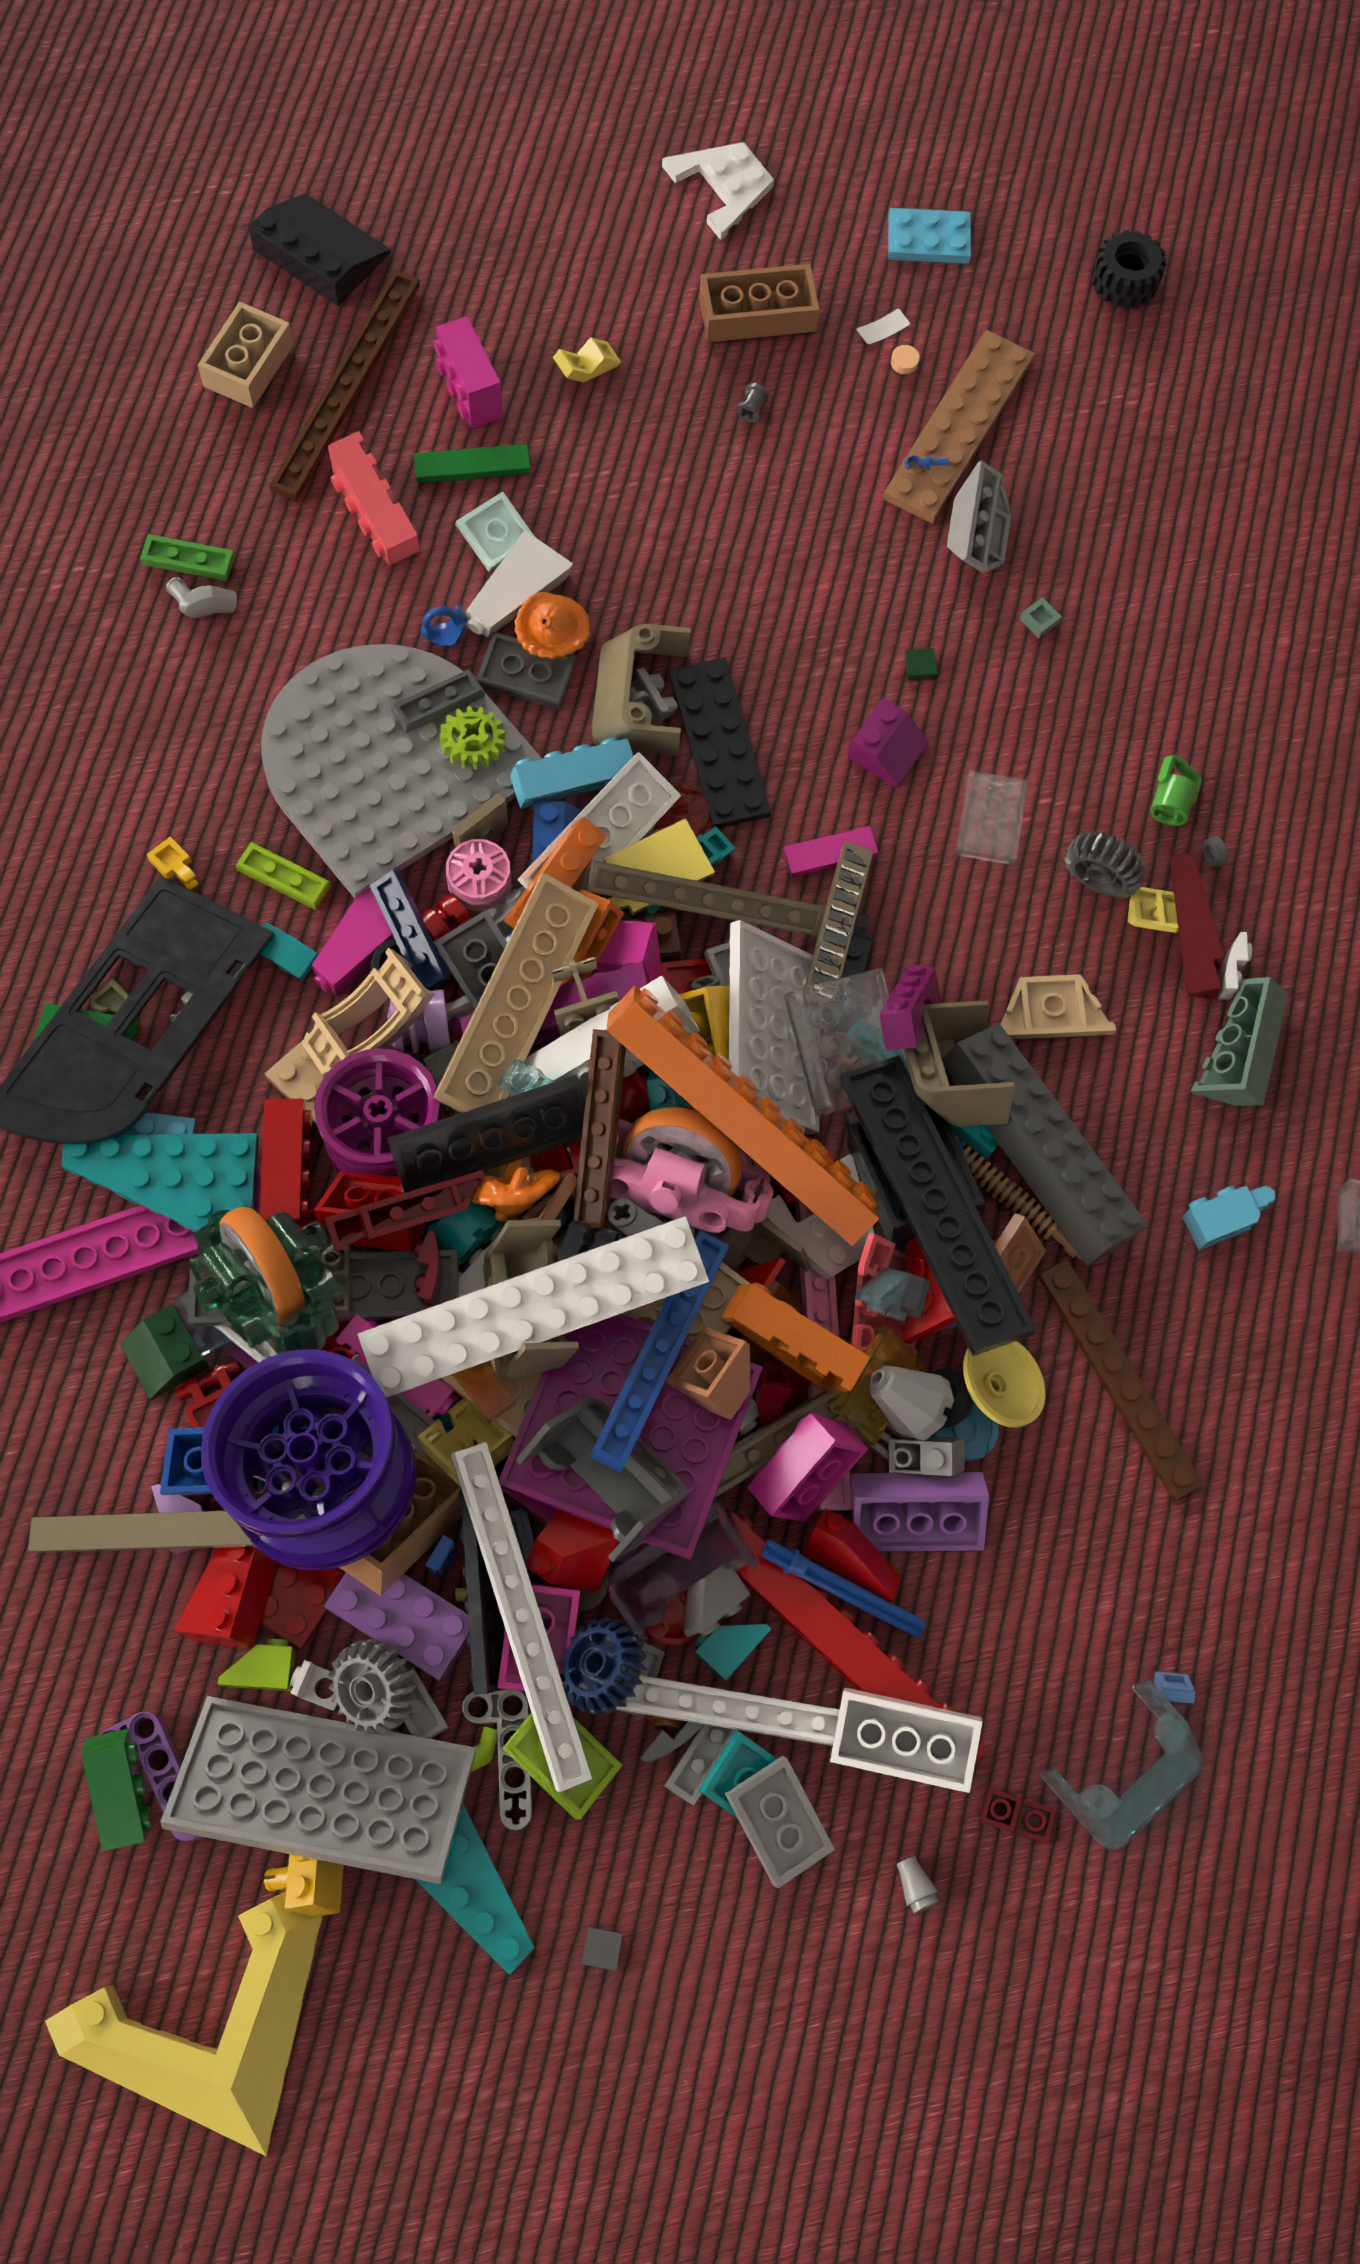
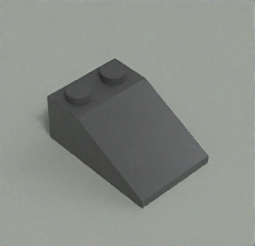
M487 910L434 942L474 1009H476L507 945V941Z

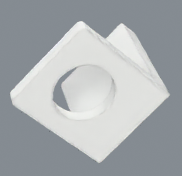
M304 1660L302 1667L297 1666L290 1681V1686L293 1687L291 1694L332 1711L335 1710L338 1704L331 1702L335 1697V1693L327 1699H321L315 1692V1686L319 1680L324 1678L331 1679L328 1676L330 1671Z

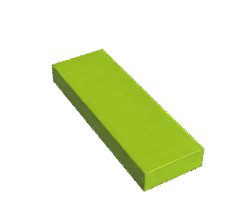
M253 842L249 844L236 864L237 871L314 910L318 908L331 887L329 880Z

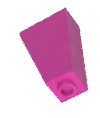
M370 887L355 898L312 964L316 975L314 977L316 984L324 992L330 990L336 997L370 968L374 951L382 943L395 939Z

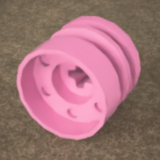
M471 839L459 844L450 853L446 862L448 891L460 900L471 918L485 910L496 907L512 891L510 861L506 852L496 843L485 839Z

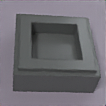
M588 1927L581 1964L616 1971L623 1933Z

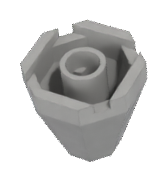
M884 1365L876 1370L870 1378L869 1388L871 1396L897 1433L907 1439H912L913 1437L918 1441H925L944 1426L947 1416L943 1415L946 1406L951 1409L954 1398L949 1381L942 1376Z

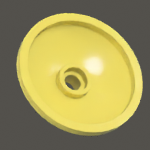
M1017 1341L976 1356H972L969 1347L967 1348L963 1361V1374L967 1390L976 1406L991 1420L1006 1427H1023L1037 1419L1045 1403V1384L1039 1366L1029 1351Z

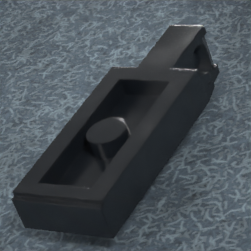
M857 914L837 991L838 995L853 999L857 998L872 943V934L865 932L869 920L868 915Z

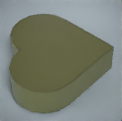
M112 978L93 994L90 999V1006L94 1012L115 1015L129 997V994Z

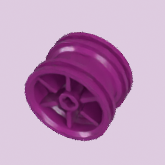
M377 1048L363 1050L347 1056L334 1065L326 1074L316 1093L314 1105L315 1120L324 1141L328 1157L338 1174L343 1170L398 1177L387 1138L445 1119L441 1102L433 1098L437 1085L433 1076L422 1063L408 1054L391 1049ZM394 1091H401V1093L395 1095V1099L392 1097ZM372 1093V1097L363 1100L362 1096ZM414 1114L420 1116V1120L416 1124L408 1120ZM344 1117H353L352 1120L343 1124L342 1120ZM365 1142L370 1146V1149L362 1151L358 1146Z

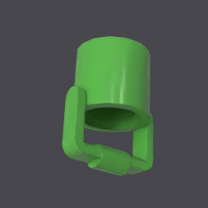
M1174 754L1166 756L1163 760L1150 814L1155 820L1165 825L1181 826L1186 824L1189 819L1202 779L1192 766ZM1174 766L1183 776L1171 774L1172 767Z

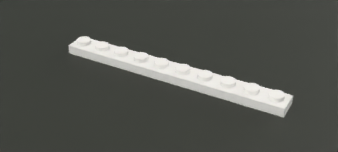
M487 1442L451 1453L553 1783L556 1791L562 1792L591 1780L592 1777Z

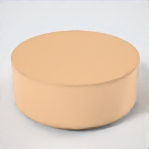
M909 345L898 346L892 353V368L900 374L913 373L919 363L920 356L918 351Z

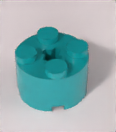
M470 1201L465 1211L435 1220L427 1228L426 1233L428 1230L434 1231L439 1246L443 1250L457 1249L459 1265H461L477 1252L476 1249L483 1243L487 1244L491 1240L493 1233L504 1224V1221L494 1218L496 1210L492 1206L474 1204Z

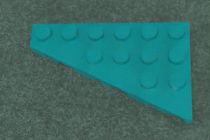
M257 1133L119 1135L105 1141L90 1144H63L61 1166L64 1170L74 1175L82 1176L95 1185H101L122 1198L139 1206L147 1207L150 1211L178 1222L179 1225L200 1235H205L222 1245L223 1242L220 1234L221 1219L233 1209L239 1207L254 1209L259 1137Z

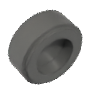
M1218 836L1204 840L1202 849L1208 864L1214 868L1228 862V853L1223 841Z

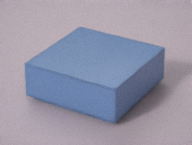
M1155 1672L1154 1685L1160 1701L1194 1703L1196 1692L1188 1674Z

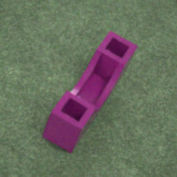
M925 965L910 966L904 971L879 1014L886 1050L918 1047L923 1037L922 1016L924 1004L941 1003L935 967L926 968Z

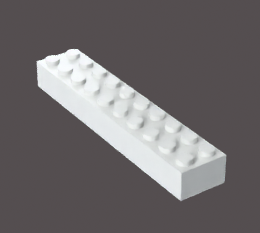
M684 1216L366 1330L357 1335L372 1377L387 1398L518 1351L524 1343L543 1342L707 1283L709 1279L687 1218Z

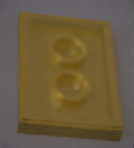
M886 1327L880 1329L866 1355L870 1356V1359L851 1391H843L833 1408L866 1444L872 1446L877 1444L890 1422L871 1396L869 1384L872 1374L884 1365L919 1371L923 1365L890 1328Z

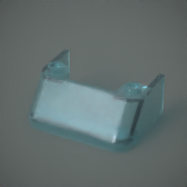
M1149 1679L1138 1682L1131 1688L1159 1718L1154 1726V1735L1166 1753L1120 1798H1117L1108 1787L1101 1784L1090 1785L1078 1795L1055 1768L1044 1770L1040 1774V1777L1097 1842L1108 1849H1119L1125 1846L1201 1772L1204 1764L1203 1755L1187 1721Z

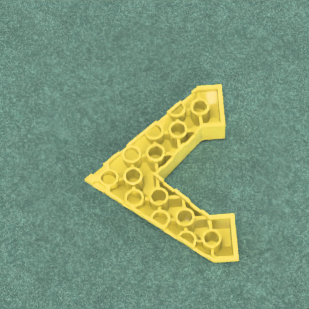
M286 1891L238 1916L253 1951L218 2049L206 2047L188 2041V2039L162 2030L159 2031L127 2019L115 1987L111 1985L77 2001L45 2021L59 2056L267 2156L323 1916L309 1917L285 1909Z

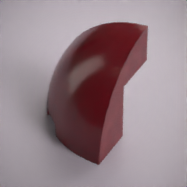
M777 1358L769 1362L765 1361L756 1388L757 1409L760 1419L765 1426L801 1405L800 1401L811 1383Z

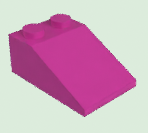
M530 1581L560 1674L564 1671V1668L558 1662L565 1660L566 1657L563 1648H569L572 1644L570 1637L575 1636L580 1589ZM504 1629L497 1688L525 1691L506 1629Z

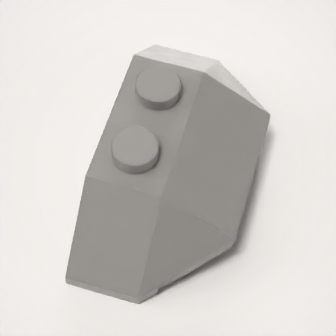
M980 461L954 498L947 547L962 561L978 571L986 573L1004 564L1011 512L1007 494L1002 485L1004 483L1003 475L985 462Z

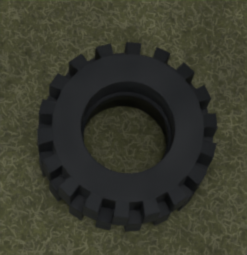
M1123 230L1122 234L1115 232L1112 234V237L1108 236L1104 243L1101 244L1091 276L1093 277L1091 281L1092 285L1095 286V292L1102 294V300L1112 302V306L1121 305L1122 308L1128 309L1129 306L1133 308L1140 307L1141 303L1145 305L1150 301V298H1154L1165 271L1167 258L1164 257V249L1159 248L1160 243L1157 240L1153 241L1151 239L1152 236L1149 234L1142 235L1140 234L1141 231L1135 230V233L1130 232V230Z

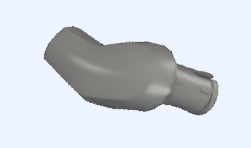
M174 577L166 584V591L177 600L181 613L191 618H201L213 613H233L237 605V595L232 590L211 585L190 590L180 577L178 579Z

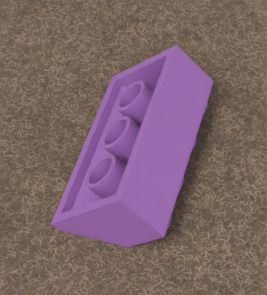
M961 1472L954 1476L906 1473L851 1474L850 1521L856 1524L878 1551L984 1550L989 1494L983 1472Z

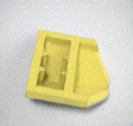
M1140 887L1134 895H1130L1128 923L1136 927L1173 933L1179 932L1173 892Z

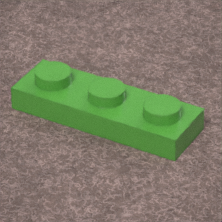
M148 534L140 560L142 565L228 581L235 556L233 550Z

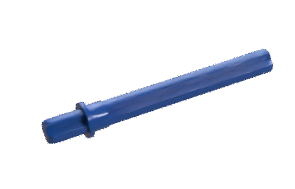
M767 1540L764 1543L760 1552L761 1556L782 1567L784 1574L792 1573L914 1637L922 1635L926 1623L921 1618L810 1561L808 1558L800 1555L799 1550L796 1548L791 1551L772 1540Z

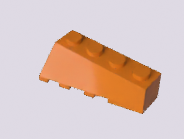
M581 817L573 823L503 921L512 928H515L536 882L543 872L580 892L592 857L602 845L607 835L585 817Z

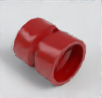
M452 893L437 901L436 909L428 908L420 914L433 942L472 919L464 905Z

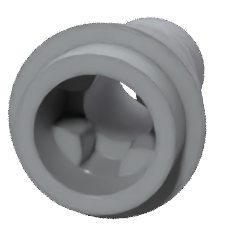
M916 1856L905 1859L897 1864L907 1907L911 1906L914 1914L925 1911L939 1903L936 1896L939 1892L919 1865Z

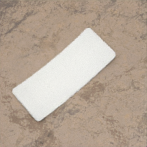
M896 309L885 317L859 327L856 330L867 344H871L899 332L910 325V322L900 309Z

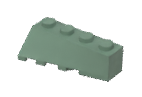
M1271 977L1243 979L1228 1010L1227 1015L1230 1018L1226 1026L1222 1030L1219 1029L1215 1038L1217 1045L1211 1057H1206L1202 1069L1205 1071L1200 1081H1195L1191 1089L1193 1094L1234 1106L1264 1105L1288 993Z

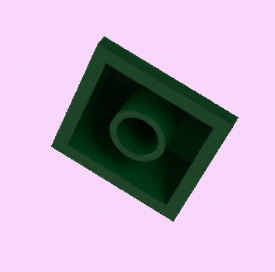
M173 1303L143 1319L120 1343L150 1400L210 1368L180 1312Z

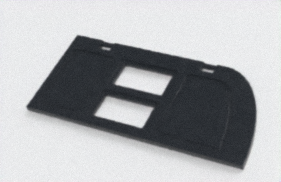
M160 876L0 1085V1129L32 1140L72 1145L101 1142L128 1131L142 1118L157 1093L161 1092L238 987L239 981L248 969H251L275 936L273 931ZM121 957L147 970V973L105 1027L78 1012ZM236 964H241V967L238 969L233 977L230 976L229 974L236 966ZM164 980L193 995L151 1051L123 1035ZM147 1085L150 1086L151 1089L142 1101L139 1100V1096Z

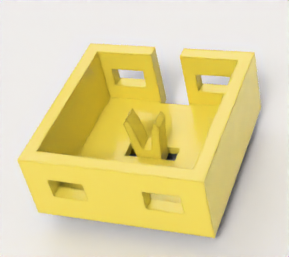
M464 1398L448 1411L451 1423L454 1426L451 1431L446 1434L442 1422L438 1419L417 1436L422 1450L459 1486L460 1482L451 1453L474 1446V1440L477 1442L476 1445L487 1442L493 1465L495 1466L510 1453L514 1444L513 1437L509 1432L484 1415Z

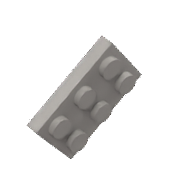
M781 1756L725 1793L774 1887L780 1888L835 1850L786 1757Z

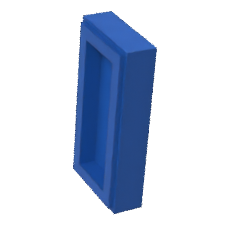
M444 1535L426 1563L430 1574L439 1579H443L458 1553L454 1541Z

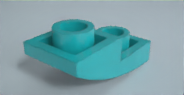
M265 922L263 927L273 931L275 936L260 956L275 963L281 970L303 981L319 954L287 933Z

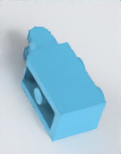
M1230 1186L1217 1193L1218 1197L1208 1201L1206 1197H1202L1191 1202L1189 1210L1182 1218L1198 1250H1202L1249 1231L1258 1222L1261 1215L1260 1212L1267 1209L1268 1205L1276 1199L1275 1191L1270 1186H1262L1252 1191H1249L1247 1186L1239 1189Z

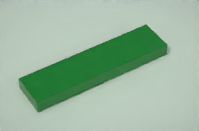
M527 444L414 453L417 483L530 474Z

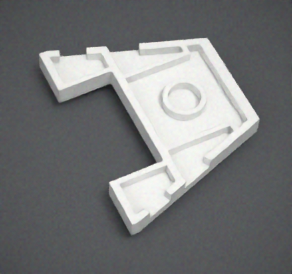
M744 142L669 156L662 159V167L675 183L700 172L726 206L707 215V224L720 240L728 234V230L733 225H737L742 220V215L749 208H753L773 188L774 179Z
M849 1154L840 1161L851 1171L850 1177L859 1183L860 1180L854 1159ZM780 1195L771 1200L767 1217L765 1218L804 1247L810 1266L825 1280L859 1261L868 1234L874 1233L873 1227H871L851 1246L816 1214L797 1223Z

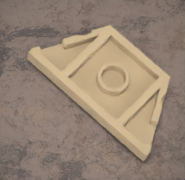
M1081 974L1020 977L1000 1024L1011 1039L1114 1035L1116 1031L1113 1021H1108L1100 1009L1102 1005L1096 996L1090 993L1089 986Z

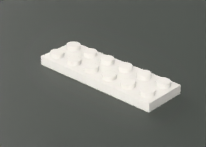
M640 752L636 753L517 880L527 888L571 825L581 817H585L607 835L602 845L592 857V860L603 862L604 858L640 841L681 797V794ZM589 868L581 887L583 890L586 887Z

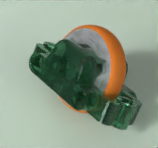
M243 1206L233 1210L215 1212L209 1217L208 1224L195 1232L194 1238L200 1256L189 1261V1265L198 1282L193 1285L197 1299L208 1313L219 1308L251 1349L267 1341L277 1354L295 1350H321L326 1344V1338L337 1332L339 1321L335 1303L341 1301L344 1296L336 1278L322 1262L320 1253L328 1249L330 1245L319 1223L314 1221L301 1228L290 1214L286 1212L273 1214L265 1221L253 1207Z

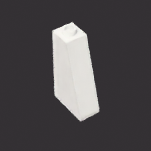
M524 530L466 610L465 616L468 628L476 634H483L489 638L493 632H497L517 617L519 609L528 600L529 596L540 592L549 593L566 580L573 563Z

